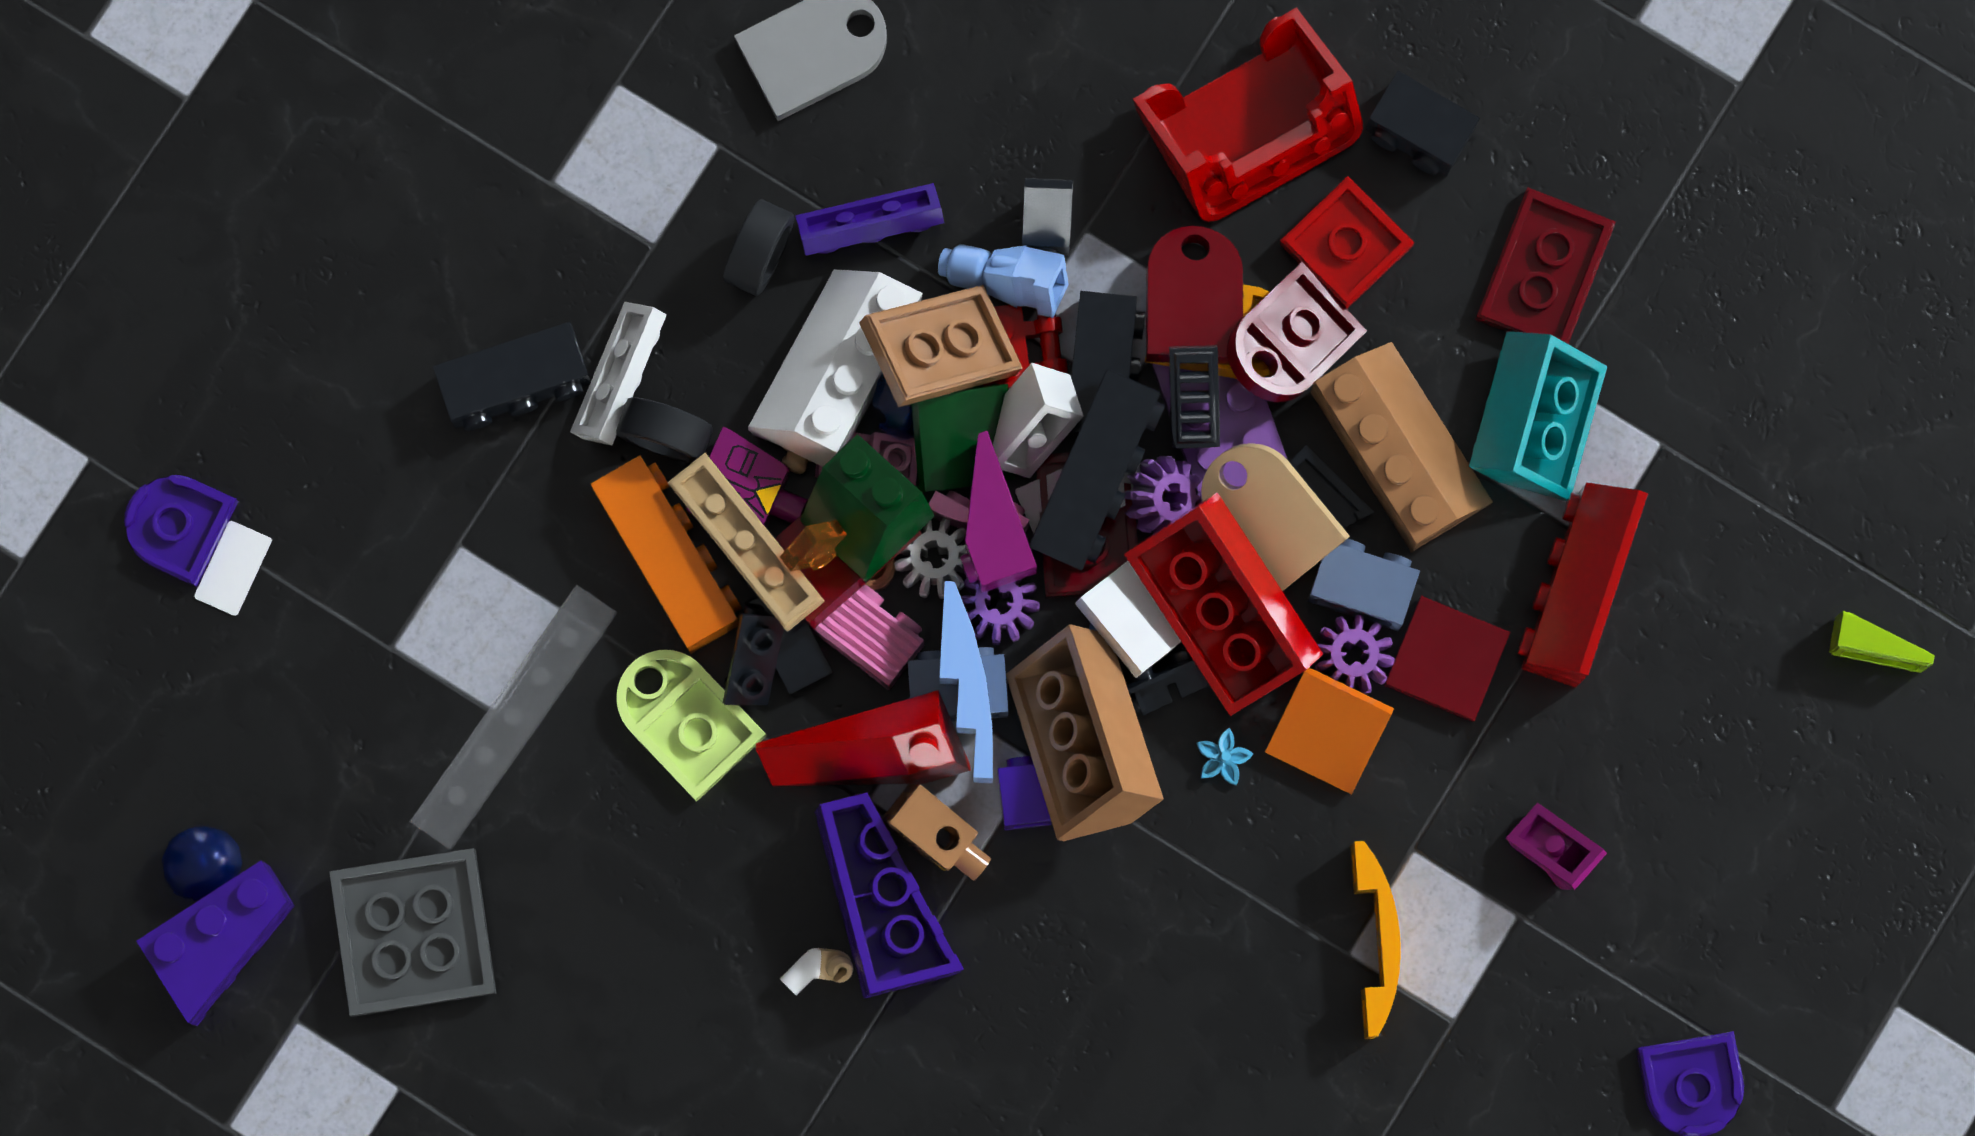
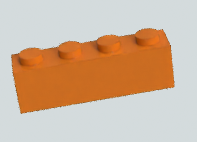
M641 455L591 483L597 498L690 654L739 626L735 613L742 610L741 605L729 585L727 584L719 588L711 575V572L718 567L704 543L696 548L692 543L687 531L694 527L681 504L678 503L671 507L662 491L670 486L656 462L647 466Z

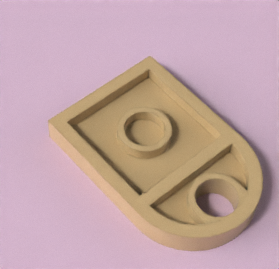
M1254 443L1234 446L1218 456L1210 464L1204 475L1201 488L1202 502L1218 492L1282 591L1350 537L1290 462L1278 451L1268 446ZM1235 461L1244 466L1247 472V480L1243 486H1233L1226 481L1223 470L1227 462Z

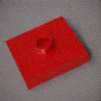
M1347 176L1280 240L1279 244L1299 264L1303 262L1344 307L1348 309L1414 246L1415 242Z

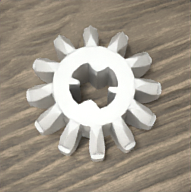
M943 518L940 522L939 531H932V521L930 520L923 527L924 533L900 553L908 557L899 559L894 563L896 571L912 570L903 580V585L906 588L914 586L919 580L922 581L919 595L922 598H927L931 585H937L938 596L940 599H943L945 581L955 582L958 590L964 588V581L956 572L965 574L960 556L967 554L965 545H957L966 537V530L959 528L949 536L950 520ZM937 548L939 555L947 554L949 558L948 560L942 558V567L933 568L930 561L922 562L921 557L927 558L928 549Z

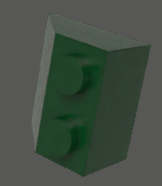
M857 434L822 467L800 521L864 582H867L935 515L923 493Z

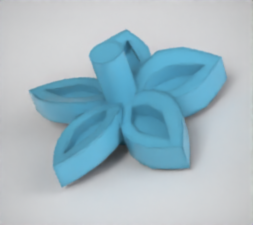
M1226 729L1220 735L1218 745L1210 741L1196 743L1201 754L1210 759L1202 767L1200 779L1212 778L1221 773L1225 781L1236 786L1239 780L1237 764L1246 762L1253 753L1242 747L1233 749L1234 736L1231 729Z

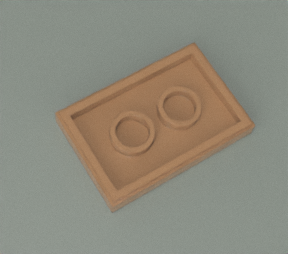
M984 285L868 314L859 322L898 407L1016 376L1023 369Z

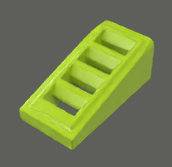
M1842 611L1835 617L1829 649L1831 655L1922 673L1933 665L1935 655L1850 612Z

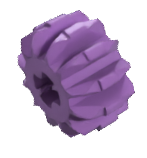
M1159 456L1156 461L1145 459L1140 462V472H1136L1134 476L1131 474L1127 475L1133 484V489L1125 491L1126 495L1124 498L1132 500L1133 505L1125 514L1129 518L1138 519L1137 529L1147 533L1153 531L1154 534L1195 507V503L1202 502V496L1200 493H1196L1195 488L1203 479L1198 475H1190L1191 464L1186 461L1175 462L1172 456ZM1163 492H1165L1166 495L1164 502L1162 500Z
M966 578L964 587L975 596L963 595L960 597L965 608L973 609L967 612L971 624L978 620L980 621L974 631L976 639L980 640L985 635L987 629L993 630L992 644L1000 645L1001 631L1004 630L1007 631L1012 642L1019 640L1020 636L1015 626L1016 623L1024 629L1031 630L1034 626V621L1023 612H1038L1040 603L1024 598L1036 592L1037 587L1035 583H1027L1018 587L1022 579L982 593L978 582L969 584ZM998 594L1000 599L1010 598L1012 603H1007V613L1000 615L997 609L988 610L986 608V605H991V595Z
M1363 615L1355 616L1352 629H1349L1343 616L1337 617L1335 627L1338 634L1327 627H1323L1319 633L1321 638L1329 644H1317L1323 652L1321 657L1327 658V660L1316 664L1314 670L1322 674L1331 670L1333 674L1330 678L1336 681L1340 679L1344 681L1345 685L1353 689L1354 683L1357 682L1360 691L1368 695L1372 691L1369 678L1378 684H1384L1387 676L1379 667H1392L1394 664V657L1379 653L1392 646V639L1389 637L1378 641L1375 640L1374 637L1382 627L1378 622L1372 624L1368 632L1362 630L1364 624ZM1355 646H1358L1363 651L1360 659H1364L1365 663L1362 665L1360 662L1355 661L1351 666L1346 664L1343 659L1347 653L1341 652V649L1345 647L1348 650H1352Z

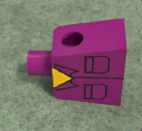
M723 427L709 458L766 529L772 516L792 524L803 514L808 499L784 490L790 477L789 468L732 430ZM687 508L686 510L689 517L697 520L695 516L691 513V511Z

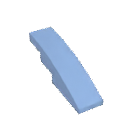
M945 581L939 681L940 684L959 685L956 733L976 734L973 783L993 784L992 720L986 676L975 633L956 584L953 581Z

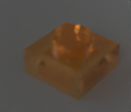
M837 520L808 525L782 553L780 558L790 572L810 567L813 570H818L834 559L836 556L834 549L847 536V533Z

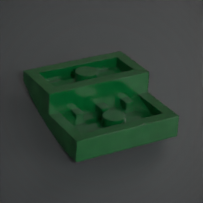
M990 384L968 388L911 404L918 487L921 492L972 486L978 434L988 431L993 445L1004 396L1008 391V384ZM1002 470L1006 481L1016 479L1014 473Z

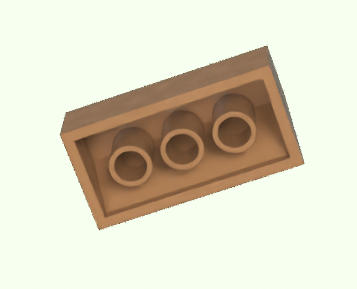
M1392 342L1358 355L1314 381L1311 394L1410 552L1415 551L1493 503Z
M1069 624L1006 673L1057 840L1067 841L1131 824L1164 800L1118 657L1098 631Z

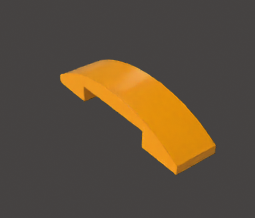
M1355 841L1350 846L1354 894L1373 893L1380 987H1369L1361 990L1364 1039H1374L1379 1036L1386 1023L1397 990L1401 959L1400 929L1394 898L1379 862L1365 841Z

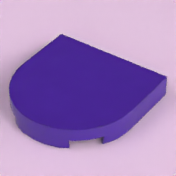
M170 475L156 479L140 487L128 503L124 517L127 539L135 554L145 563L197 587L239 501L186 476Z
M1734 1031L1636 1048L1647 1105L1654 1118L1667 1130L1681 1136H1707L1722 1130L1734 1118L1744 1096V1082Z

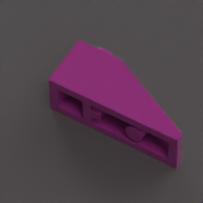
M988 431L978 434L965 539L967 554L960 556V561L969 584L978 581L982 593L1036 574L1037 571L1036 562Z

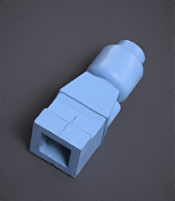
M959 244L953 249H943L938 263V274L947 277L951 285L966 289L984 285L987 294L1016 308L1017 306L1036 308L1038 315L1051 318L1054 317L1069 285L1064 255L1029 248L1027 245L996 249L991 255L990 251L986 249Z

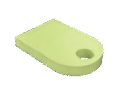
M674 650L652 651L633 661L623 673L617 689L618 711L627 729L697 802L756 747V743L761 742L767 735L739 705L723 704L725 690L692 657ZM647 668L658 670L663 677L661 688L653 694H643L637 690L635 685L638 673Z

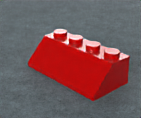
M1587 482L1579 494L1570 493L1562 516L1563 520L1570 522L1565 538H1555L1547 564L1555 567L1550 583L1541 582L1532 609L1540 611L1535 628L1526 627L1517 654L1525 656L1521 667L1522 670L1575 688L1589 675L1648 493L1636 489Z
M1218 492L1124 554L1230 716L1306 671L1323 655V652Z

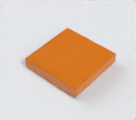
M1309 667L1304 671L1265 753L1352 795L1394 708Z

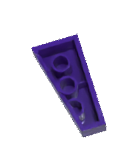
M868 793L820 804L814 812L863 998L950 977L963 971L962 964L944 937V932L939 922L927 906L919 891L920 888L912 873L908 871L899 855L897 846Z

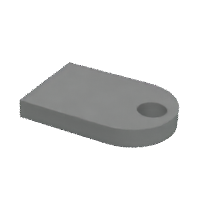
M803 0L734 35V38L777 121H780L872 73L884 56L887 44V30L884 17L872 0ZM856 15L870 17L874 22L872 32L864 37L852 35L847 29V24L852 17Z

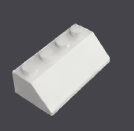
M834 269L749 424L748 431L823 467L852 439L884 379V375L859 322L865 315L921 301L922 293L880 272Z

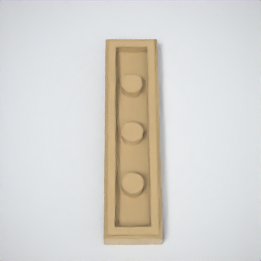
M706 453L702 454L667 482L787 632L825 602Z

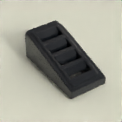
M1217 345L1169 347L1170 440L1172 448L1220 447ZM1180 363H1208V371L1180 372ZM1180 383H1208V390L1180 391ZM1181 403H1208V410L1181 411ZM1181 423H1208L1209 430H1182Z

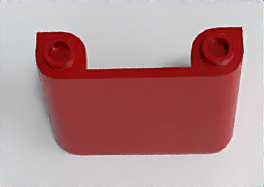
M1297 7L1282 16L1273 18L1266 24L1260 37L1262 54L1185 97L1181 95L1175 85L1168 83L1151 86L1144 93L1133 98L1140 119L1202 220L1208 222L1217 221L1344 151L1356 142L1363 131V121L1352 79Z

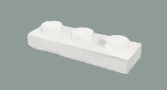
M624 302L570 432L584 440L613 445L617 435L616 429L628 398L633 397L635 390L640 385L643 370L653 347L659 339L660 330L666 318L665 313L651 306Z

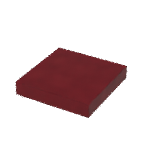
M1421 596L1384 686L1474 722L1510 632Z

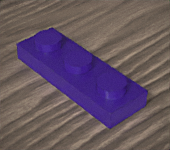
M934 183L795 215L805 256L816 253L828 254L836 251L838 248L862 242L875 243L885 237L909 231L922 232L931 226L944 223L942 208Z

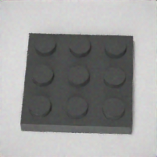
M474 848L329 871L349 1015L351 1017L497 994L477 855Z

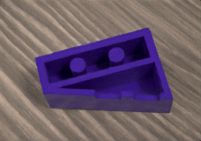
M259 861L136 942L187 1023L198 1026L224 990L230 987L235 981L237 974L254 953L256 954L295 905L270 865Z

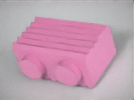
M864 584L813 629V633L887 690H890L908 667V661L913 660L924 647V640L918 636L922 628L902 612H899L895 618L880 607L884 599Z

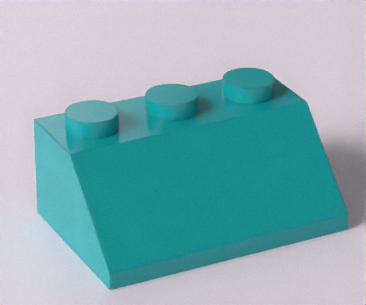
M1507 331L1498 358L1489 397L1486 401L1478 436L1473 447L1469 467L1499 483L1562 501H1568L1570 493L1574 489L1607 366L1551 334Z

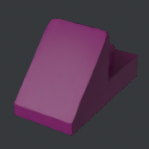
M1538 802L1506 837L1514 849L1544 869L1556 886L1562 890H1575L1607 854L1602 847Z

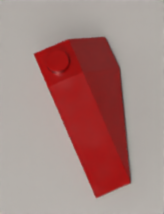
M939 690L756 743V751L772 786L926 784L971 771L969 760Z

